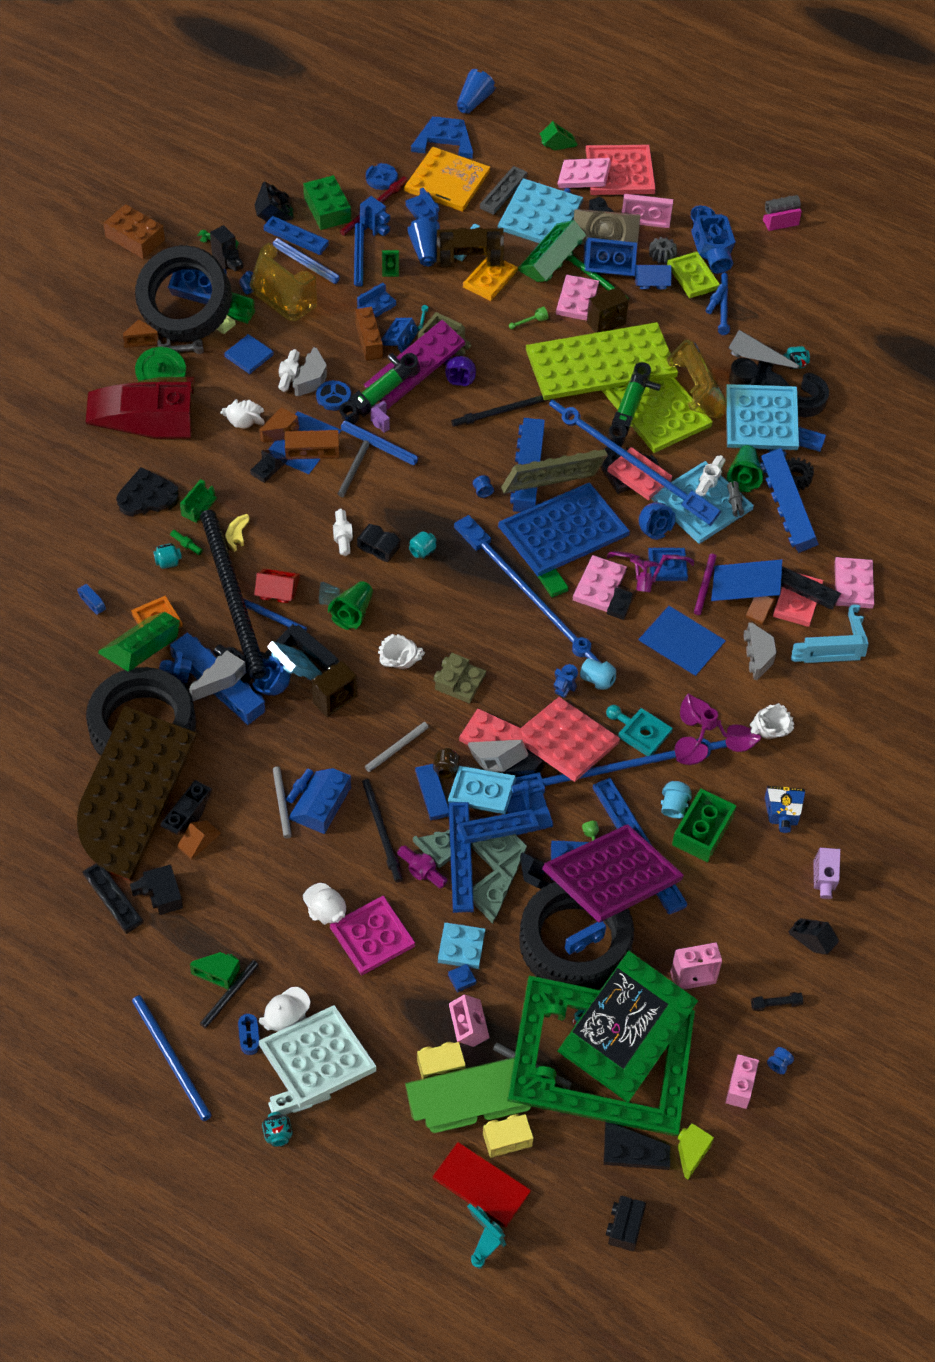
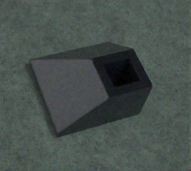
M264 181L254 204L257 216L266 222L272 216L283 221L293 220V209L289 195L277 189L273 184L270 185Z

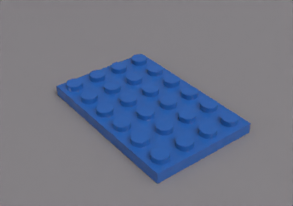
M590 483L579 486L498 523L500 530L537 576L629 536L630 532Z

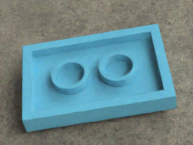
M274 641L268 645V648L272 651L271 655L277 661H281L284 664L283 668L288 673H295L299 677L305 676L309 680L323 674L301 650Z
M459 766L448 802H469V808L506 814L512 795L511 785H515L516 777L509 774Z

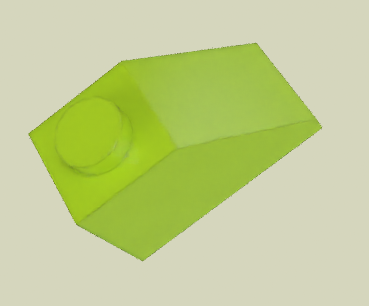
M691 1123L688 1129L683 1128L677 1138L680 1140L678 1152L684 1177L688 1180L710 1149L714 1137Z

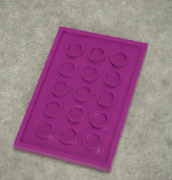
M628 824L548 861L543 866V870L599 923L680 882L684 876Z

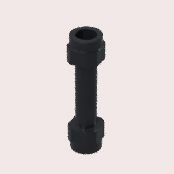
M792 992L790 996L763 999L762 996L751 998L753 1011H763L765 1007L791 1004L792 1007L803 1005L801 992Z

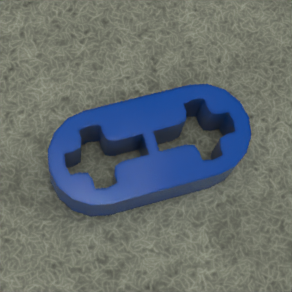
M87 584L77 589L81 599L95 614L98 615L106 610L104 602Z
M244 1014L238 1021L240 1047L244 1054L253 1055L260 1048L258 1023L254 1015ZM246 1021H250L251 1031L246 1030ZM251 1037L253 1044L251 1048H248L247 1038Z

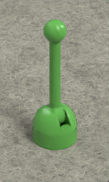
M544 306L538 308L534 316L516 323H510L509 328L514 329L516 326L533 319L545 321L549 319L548 312Z
M588 821L582 825L584 834L587 837H591L592 841L595 840V836L599 832L597 821Z

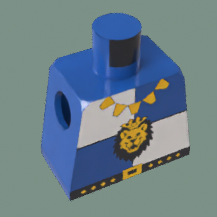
M767 786L765 803L769 822L771 824H779L780 832L788 833L791 831V825H798L805 789Z

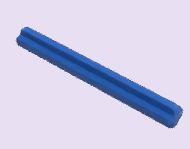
M362 223L355 224L354 285L356 287L363 285L364 225Z
M279 238L273 241L274 248L334 284L339 282L340 276Z
M344 421L341 424V430L363 441H368L371 445L411 465H415L418 462L417 455L348 421Z

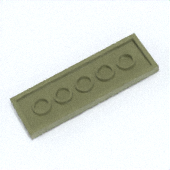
M605 449L593 450L588 453H577L572 456L565 455L556 459L549 458L540 462L533 461L529 464H517L512 468L501 488L504 493L592 477L596 474L608 454Z

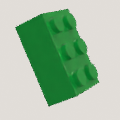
M334 175L303 183L304 199L320 230L351 221V206Z
M700 788L674 833L672 846L708 863L734 818L737 805Z

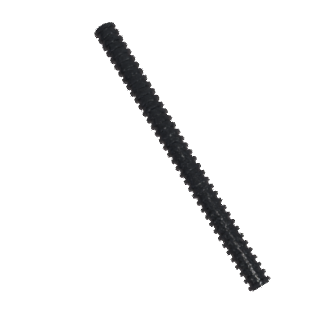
M205 510L201 513L200 518L251 678L260 679L266 675L267 670L216 512L214 510Z

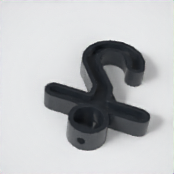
M738 358L731 364L728 379L730 384L790 386L782 376L772 371L773 363L759 361L757 365L748 358ZM806 373L803 375L801 389L812 397L805 398L797 394L798 416L805 418L821 413L826 407L829 397V388L826 382L813 373Z

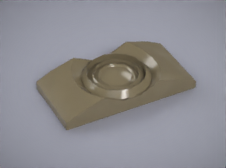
M575 209L574 220L586 234L582 239V245H585L587 238L635 242L638 245L640 214Z

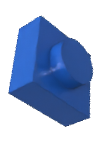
M467 964L448 972V976L457 993L476 985V980Z

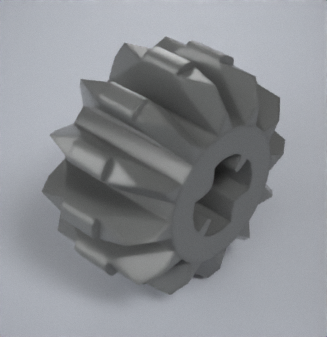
M661 236L659 239L654 238V241L649 246V257L653 261H658V264L660 262L666 264L668 260L675 258L677 254L676 244L673 240H668L667 237L665 239Z

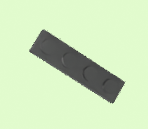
M513 166L480 203V209L494 215L518 188L522 179H526L527 172Z

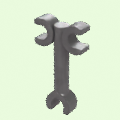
M167 339L166 344H161L160 340L157 341L158 347L171 348L176 352L194 351L197 354L204 353L202 340L200 339L195 340L193 344L171 346L170 339Z

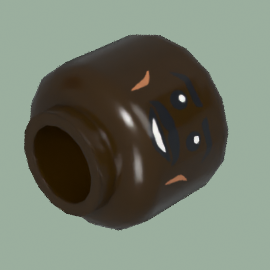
M444 748L436 752L433 770L439 777L450 778L457 773L460 762L458 753L450 748Z

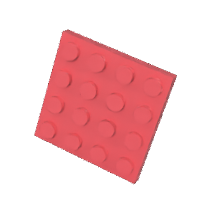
M586 145V159L610 158L611 160L606 185L590 187L591 195L655 194L649 145Z
M560 697L555 699L513 735L514 740H522L529 751L574 782L617 746L621 739Z

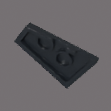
M605 1122L603 1165L669 1170L670 1146L619 1125Z

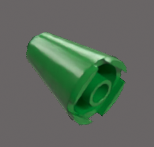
M750 445L740 448L727 472L728 482H732L733 487V481L738 482L740 492H750L751 489H757L763 481V472L757 451Z
M360 581L330 602L328 613H331V619L337 626L345 630L350 628L355 630L362 624L373 594L370 584Z

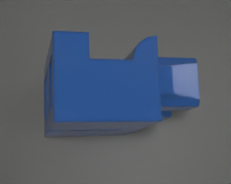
M370 196L360 204V223L364 225V230L367 227L373 230L374 236L378 233L382 236L388 234L390 227L386 224L390 221L391 215L386 212L384 204Z

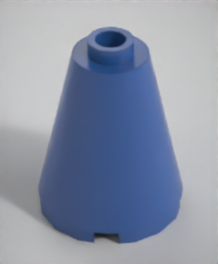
M472 69L468 73L457 102L460 112L470 113L495 91V82L486 72L482 71L480 73L477 72L478 69Z
M420 218L412 221L411 226H408L407 229L420 264L429 267L437 259V229L441 228L440 223L435 219L433 222L429 221V218Z

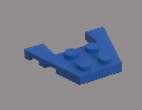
M432 116L411 145V152L425 153L427 142L459 145L458 156L473 159V150L465 122L461 119Z

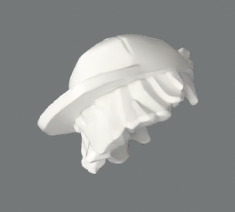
M236 399L227 408H222L220 412L223 416H227V419L235 428L247 429L254 423L261 426L265 424L263 418L260 417L264 409L251 400H244L238 403Z
M391 634V636L385 638V641H382V646L379 647L380 651H378L380 663L383 666L397 669L410 668L416 661L421 660V656L425 654L423 649L417 648L412 640L406 639L403 635Z
M780 703L769 705L760 710L750 724V727H752L751 733L759 734L764 739L786 736L794 729L793 717L790 716L791 713L787 712V708L784 705L781 706Z
M314 884L303 894V900L308 907L309 916L312 920H319L326 925L327 923H339L345 917L346 903L344 899L327 884Z
M299 987L289 988L281 995L275 996L265 1008L264 1017L259 1018V1023L264 1025V1028L267 1030L280 1031L306 1019L305 1013L310 1006L309 996Z

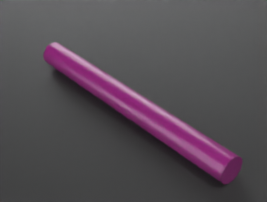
M710 554L694 610L696 615H701L716 560L715 554Z

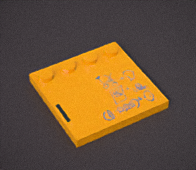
M432 147L404 186V191L419 196L420 188H424L426 192L430 193L434 202L463 212L489 174L490 166Z

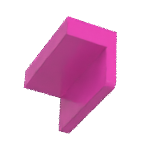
M799 208L767 214L763 216V221L768 231L799 225L802 211Z

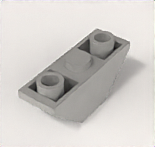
M313 347L311 353L307 354L306 363L304 366H301L298 378L294 379L293 388H295V396L316 391L327 378V364L315 347Z
M748 623L747 630H744V641L748 643L746 653L747 657H750L751 660L749 662V671L753 673L754 680H758L774 664L776 656L775 642L773 636L754 623Z
M522 740L468 743L473 758L486 771H505L528 756Z

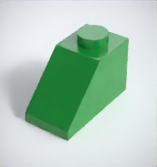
M554 121L539 133L542 138V144L554 151L578 145L573 134Z
M382 250V277H399V250Z
M219 952L192 961L190 969L192 975L228 990L240 971V964L234 955H226Z

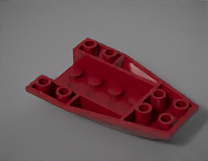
M157 377L88 392L85 422L89 425L155 439L191 438V395L194 394L195 377Z

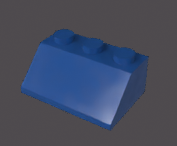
M587 238L584 247L585 272L634 277L637 243Z
M183 269L174 272L168 285V289L173 296L203 304L208 303L212 294L209 278L202 271L195 269Z
M334 768L316 771L290 814L289 820L325 834L351 789V775Z

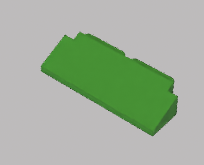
M514 1057L405 1083L412 1118L414 1121L425 1119L426 1126L433 1133L474 1124L479 1115H483L485 1119L491 1120L528 1111L531 1106L507 1101Z

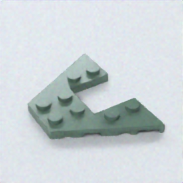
M450 830L434 832V835L419 838L417 836L413 837V842L434 860L438 868L451 860ZM515 834L471 843V848L494 870L473 886V904L492 924L496 920L521 863L520 855L522 852L525 853L527 846Z

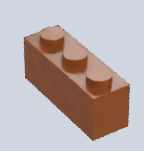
M372 307L355 309V324L365 360L383 358L382 341Z
M338 430L286 431V459L339 458Z

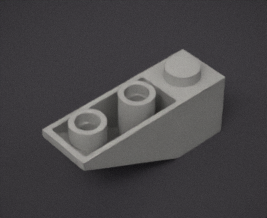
M226 651L222 656H218L215 663L204 671L202 677L190 686L189 690L193 701L234 686L246 673L245 662L229 651Z

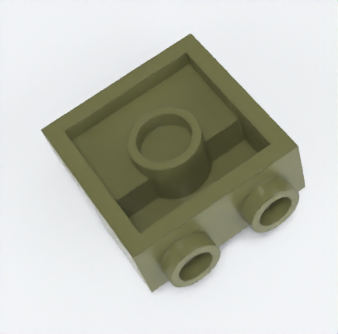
M451 653L449 657L446 656L442 662L443 669L435 673L433 680L435 681V690L470 703L486 676V670L469 664V659Z

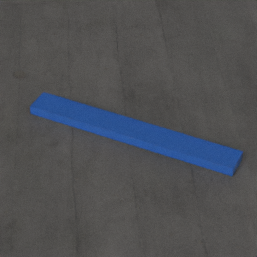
M608 778L593 784L594 792L616 828L618 829L628 824L651 845L612 779ZM676 884L656 894L669 915L687 907V902Z

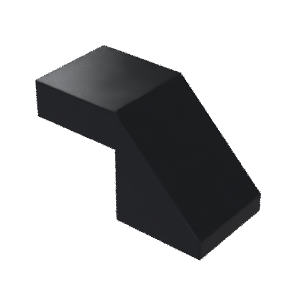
M522 852L520 858L524 881L539 889L546 887L549 883L541 879L545 863Z

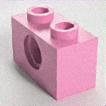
M463 995L449 1003L457 1042L474 1047L489 1039L481 1000Z
M737 1055L726 1104L747 1109L759 1060Z

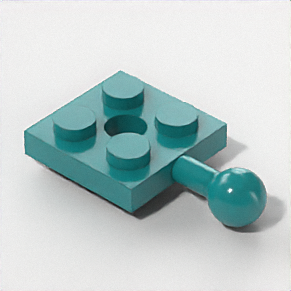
M610 705L606 710V715L609 719H618L626 724L619 732L618 737L646 756L653 755L673 730L672 727L642 708L632 719L624 715L621 708L617 705ZM642 730H647V731H649L651 734L645 736V735L641 734V731H642Z

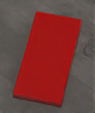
M459 1142L456 1143L433 1175V1180L467 1203H471L475 1208L477 1206L481 1207L488 1217L507 1228L531 1193L530 1189Z

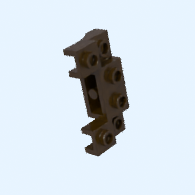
M504 228L437 229V267H454V255H487V267L504 266Z

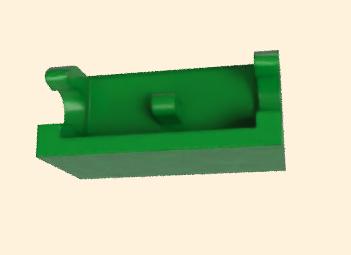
M231 292L232 303L227 315L234 320L248 324L255 313L254 299Z
M201 479L180 503L181 516L195 523L201 519V513L208 510L217 499L213 486L207 489L205 481Z

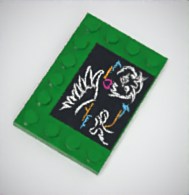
M628 951L557 1052L629 1103L698 1000Z

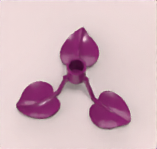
M614 551L609 552L607 558L612 556L630 558V562L635 563L636 580H638L636 590L651 592L652 582H655L664 561L681 559L694 566L693 559L680 555H663L660 563L638 559L640 556L628 552ZM639 566L644 570L641 573L639 572ZM658 566L653 577H651L652 573H647V568Z
M689 693L685 696L680 708L681 720L689 726L699 723L702 725V730L698 741L693 737H683L676 743L675 755L679 763L694 765L702 762L708 754V747L701 744L705 730H713L716 726L719 727L722 735L727 737L726 746L735 752H745L761 740L759 734L751 733V729L743 725H730L726 733L721 725V720H718V712Z

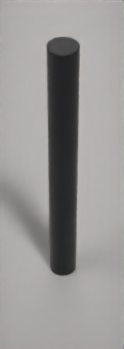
M251 961L200 1022L203 1028L206 1029L256 970L259 966L256 961Z

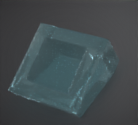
M321 582L319 604L329 605L334 598L339 596L340 589Z

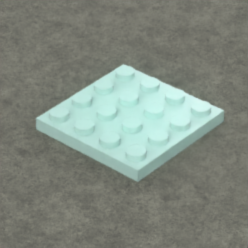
M334 1005L259 1040L260 1048L299 1108L307 1106L376 1072V1065Z

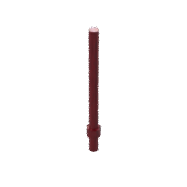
M403 176L399 181L391 184L389 189L377 200L383 203L393 193L396 194L400 191L408 179ZM360 214L340 230L341 235H346L355 227L356 223H360Z

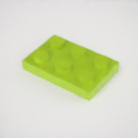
M698 252L673 258L667 262V265H671V272L689 298L716 291L720 285Z

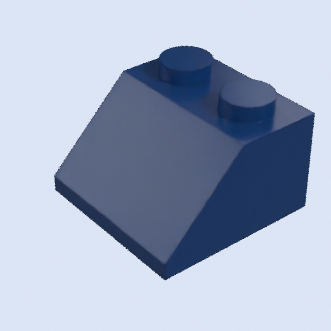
M636 265V286H640V289H650V286H656V289H667V286H671V265Z

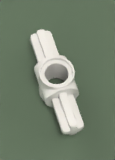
M296 349L290 351L288 359L280 363L279 377L281 380L278 388L282 392L287 391L290 383L295 378H298L300 366L298 359L300 352Z
M722 455L716 456L712 464L704 467L703 474L699 479L700 484L695 491L699 496H705L709 488L717 485L718 478L722 473L721 468L726 461Z
M339 509L335 512L336 522L333 525L334 541L339 544L340 554L347 556L351 552L350 542L353 540L352 524L347 521L346 511Z

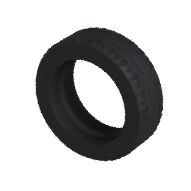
M179 245L158 252L141 269L136 281L137 284L135 285L136 304L144 320L158 332L159 336L175 342H192L210 335L224 322L232 303L231 284L223 267L213 255L195 246ZM195 269L202 271L209 278L212 286V294L206 306L199 313L185 319H171L163 315L158 309L155 300L160 284L169 275L179 270Z
M136 667L129 672L123 670L108 677L94 690L87 704L86 720L92 745L99 755H102L112 734L108 727L110 715L117 707L132 699L154 698L170 705L174 710L175 719L172 724L195 732L196 728L194 704L188 688L176 676L156 668Z
M556 882L550 883L536 892V895L532 896L522 914L519 942L523 960L536 977L595 990L600 989L607 982L628 951L631 952L634 939V924L630 911L627 908L604 920L612 935L611 945L604 955L587 962L564 960L549 951L542 942V925L549 916L558 911L585 909Z

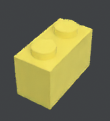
M446 1042L439 1047H425L417 1051V1062L422 1079L465 1069V1062L459 1042Z
M515 1114L502 1121L492 1120L483 1126V1136L490 1158L532 1147L533 1136L526 1114L521 1116Z

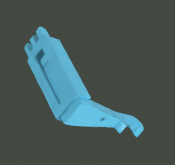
M851 605L848 611L853 635L805 638V643H795L793 645L791 660L793 662L804 661V663L852 661L865 657L868 640L861 625L864 617L854 615V612L858 613L860 611V605Z

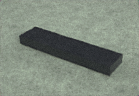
M782 566V587L833 610L840 598V592Z
M94 864L82 871L83 876L125 934L143 924V919L107 870Z

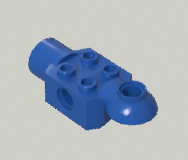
M695 206L691 210V219L694 223L691 232L697 251L702 258L708 260L713 273H724L733 266L731 252L735 245L728 217L721 214L716 215L707 206Z

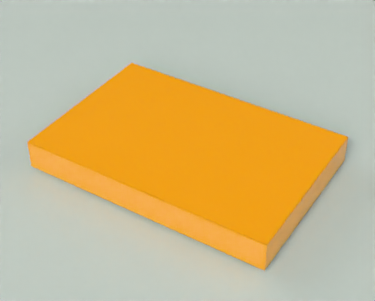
M486 257L463 282V288L491 301L516 274L518 267L504 261V266L487 267Z

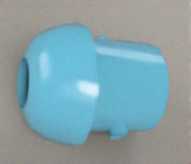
M588 658L582 665L580 678L595 684L596 689L606 690L615 682L617 673L615 667L609 662L601 663Z
M671 781L662 790V794L665 797L664 800H661V813L671 818L680 819L684 817L685 809L689 807L687 802L691 801L692 792L687 784L680 781Z

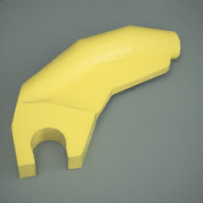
M248 514L238 516L229 524L226 531L225 540L228 547L234 552L237 550L236 543L241 546L244 545L242 530L249 523L250 517Z

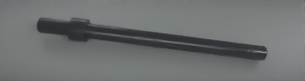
M541 395L475 414L468 413L464 417L451 420L453 427L462 424L468 425L476 420L549 400H544Z
M365 779L362 781L387 856L386 863L388 869L392 871L394 881L399 883L403 880L399 870L400 863L394 855L370 780Z

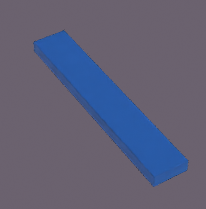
M449 802L453 913L474 911L471 843L463 844L457 830L458 823L470 821L469 802Z

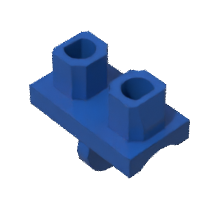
M182 652L176 653L174 662L164 660L160 663V670L176 676L182 683L188 682L192 660L183 659Z
M571 664L565 665L562 670L557 668L554 673L556 681L553 685L556 689L555 693L566 698L570 690L574 692L577 687L575 679L578 676V670Z

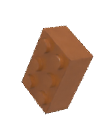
M126 204L103 222L106 238L142 259L165 241L163 225Z

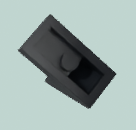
M261 450L262 459L250 470L251 475L263 483L287 462L285 457L274 450Z
M622 585L616 586L614 596L607 609V615L624 620L637 590Z

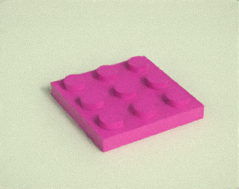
M384 896L351 912L342 918L339 923L330 924V929L361 976L415 947L414 940Z

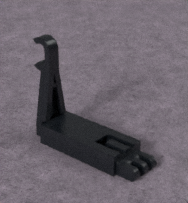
M292 624L276 641L289 647L294 644L325 672L332 665L340 662L335 655L299 625L295 626ZM270 649L265 653L261 651L262 658L269 659V656H272V651Z

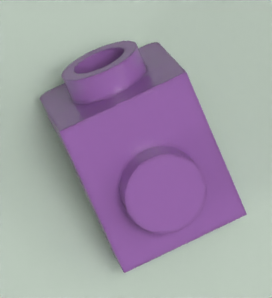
M382 401L370 409L371 421L376 428L381 429L385 433L389 430V417L386 415V402Z

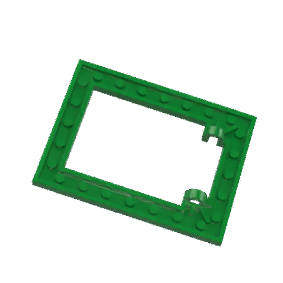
M529 975L507 1101L677 1137L680 1129L695 1011L692 1010L667 1046L659 1109L554 1087L557 1072L553 1068L545 1066L535 1068L544 1017L549 1018L551 1014L558 1015V1020L563 1021L566 1017L567 1007L586 1011L600 990Z

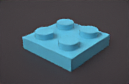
M444 923L438 963L455 966L467 964L469 968L479 969L485 929Z

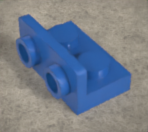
M420 188L419 196L406 200V207L416 220L420 218H429V221L438 220L439 205L433 201L430 193L426 192L424 188Z
M384 283L373 287L357 297V309L372 307L375 318L396 306V300L386 292V285Z
M395 318L381 339L383 346H398L401 353L405 351L418 333V328L413 318Z

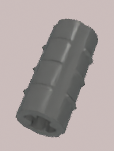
M794 195L766 201L765 211L767 214L799 209L801 206L799 196Z

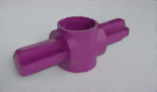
M405 845L399 848L397 854L409 863V871L416 879H428L440 889L447 884V879L435 870L436 864L429 855L425 853L416 854Z

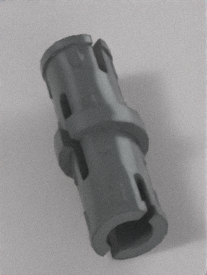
M733 481L734 488L732 482L727 484L730 495L728 500L732 505L733 516L738 517L737 511H739L740 516L744 514L743 497L740 494L738 482Z

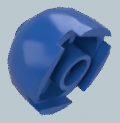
M653 502L645 506L641 511L639 526L648 537L658 540L666 536L664 533L668 530H672L676 515L666 504Z
M269 656V659H263L267 670L266 675L260 679H255L253 687L256 691L265 695H279L288 687L291 674L284 670V664L281 661H277L273 656Z

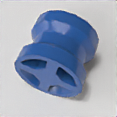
M486 475L479 476L473 481L476 494L480 498L488 497L494 492V488L490 484V478Z
M777 1047L774 1055L767 1060V1064L776 1073L785 1074L787 1066L794 1062V1057L786 1049Z

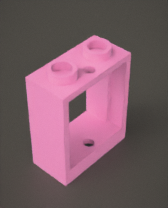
M717 942L676 950L670 972L673 983L683 990L716 984L722 964Z

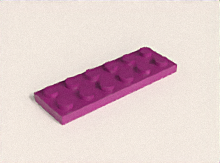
M443 320L438 322L396 357L401 362L402 356L406 353L415 354L420 364V372L416 376L407 378L379 402L385 401L386 409H389L466 345L465 341ZM390 362L368 380L364 387L368 388L395 365Z

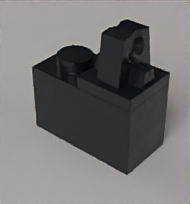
M224 225L211 231L212 255L219 261L224 269L231 268L235 272L244 268L236 249L235 235Z
M171 864L143 872L144 876L139 878V881L130 883L132 895H149L153 909L157 908L159 915L183 909L182 898Z

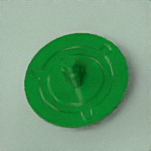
M154 347L146 350L139 356L135 365V374L138 381L157 377H185L186 365L182 356L175 350L167 347Z

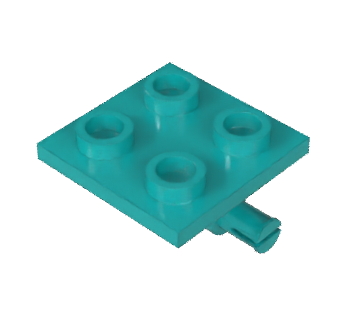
M470 1203L467 1207L471 1215L484 1227L476 1250L471 1256L472 1265L480 1269L484 1266L485 1260L499 1245L502 1247L506 1245L504 1240L505 1234L494 1221L491 1224L488 1222L490 1219L481 1207L477 1206L475 1208Z

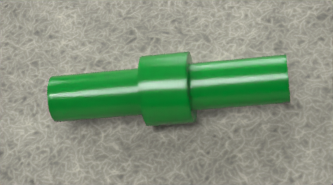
M172 530L170 536L179 541L181 546L186 549L189 548L197 555L202 554L203 549L194 544L191 538L188 536L184 537L176 530Z

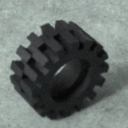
M797 457V460L795 458H791V461L789 459L786 460L790 472H798L803 475L801 477L792 475L797 490L799 491L801 488L803 491L805 487L808 488L814 474V468L811 466V463H806L805 459L800 461L801 458Z

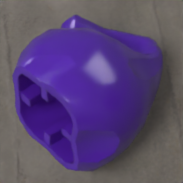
M450 357L444 362L446 377L451 384L468 386L474 381L476 366L468 357Z

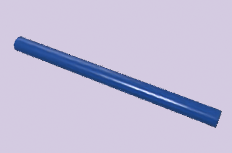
M141 995L132 999L133 1004L201 1120L206 1121L212 1116L144 999Z

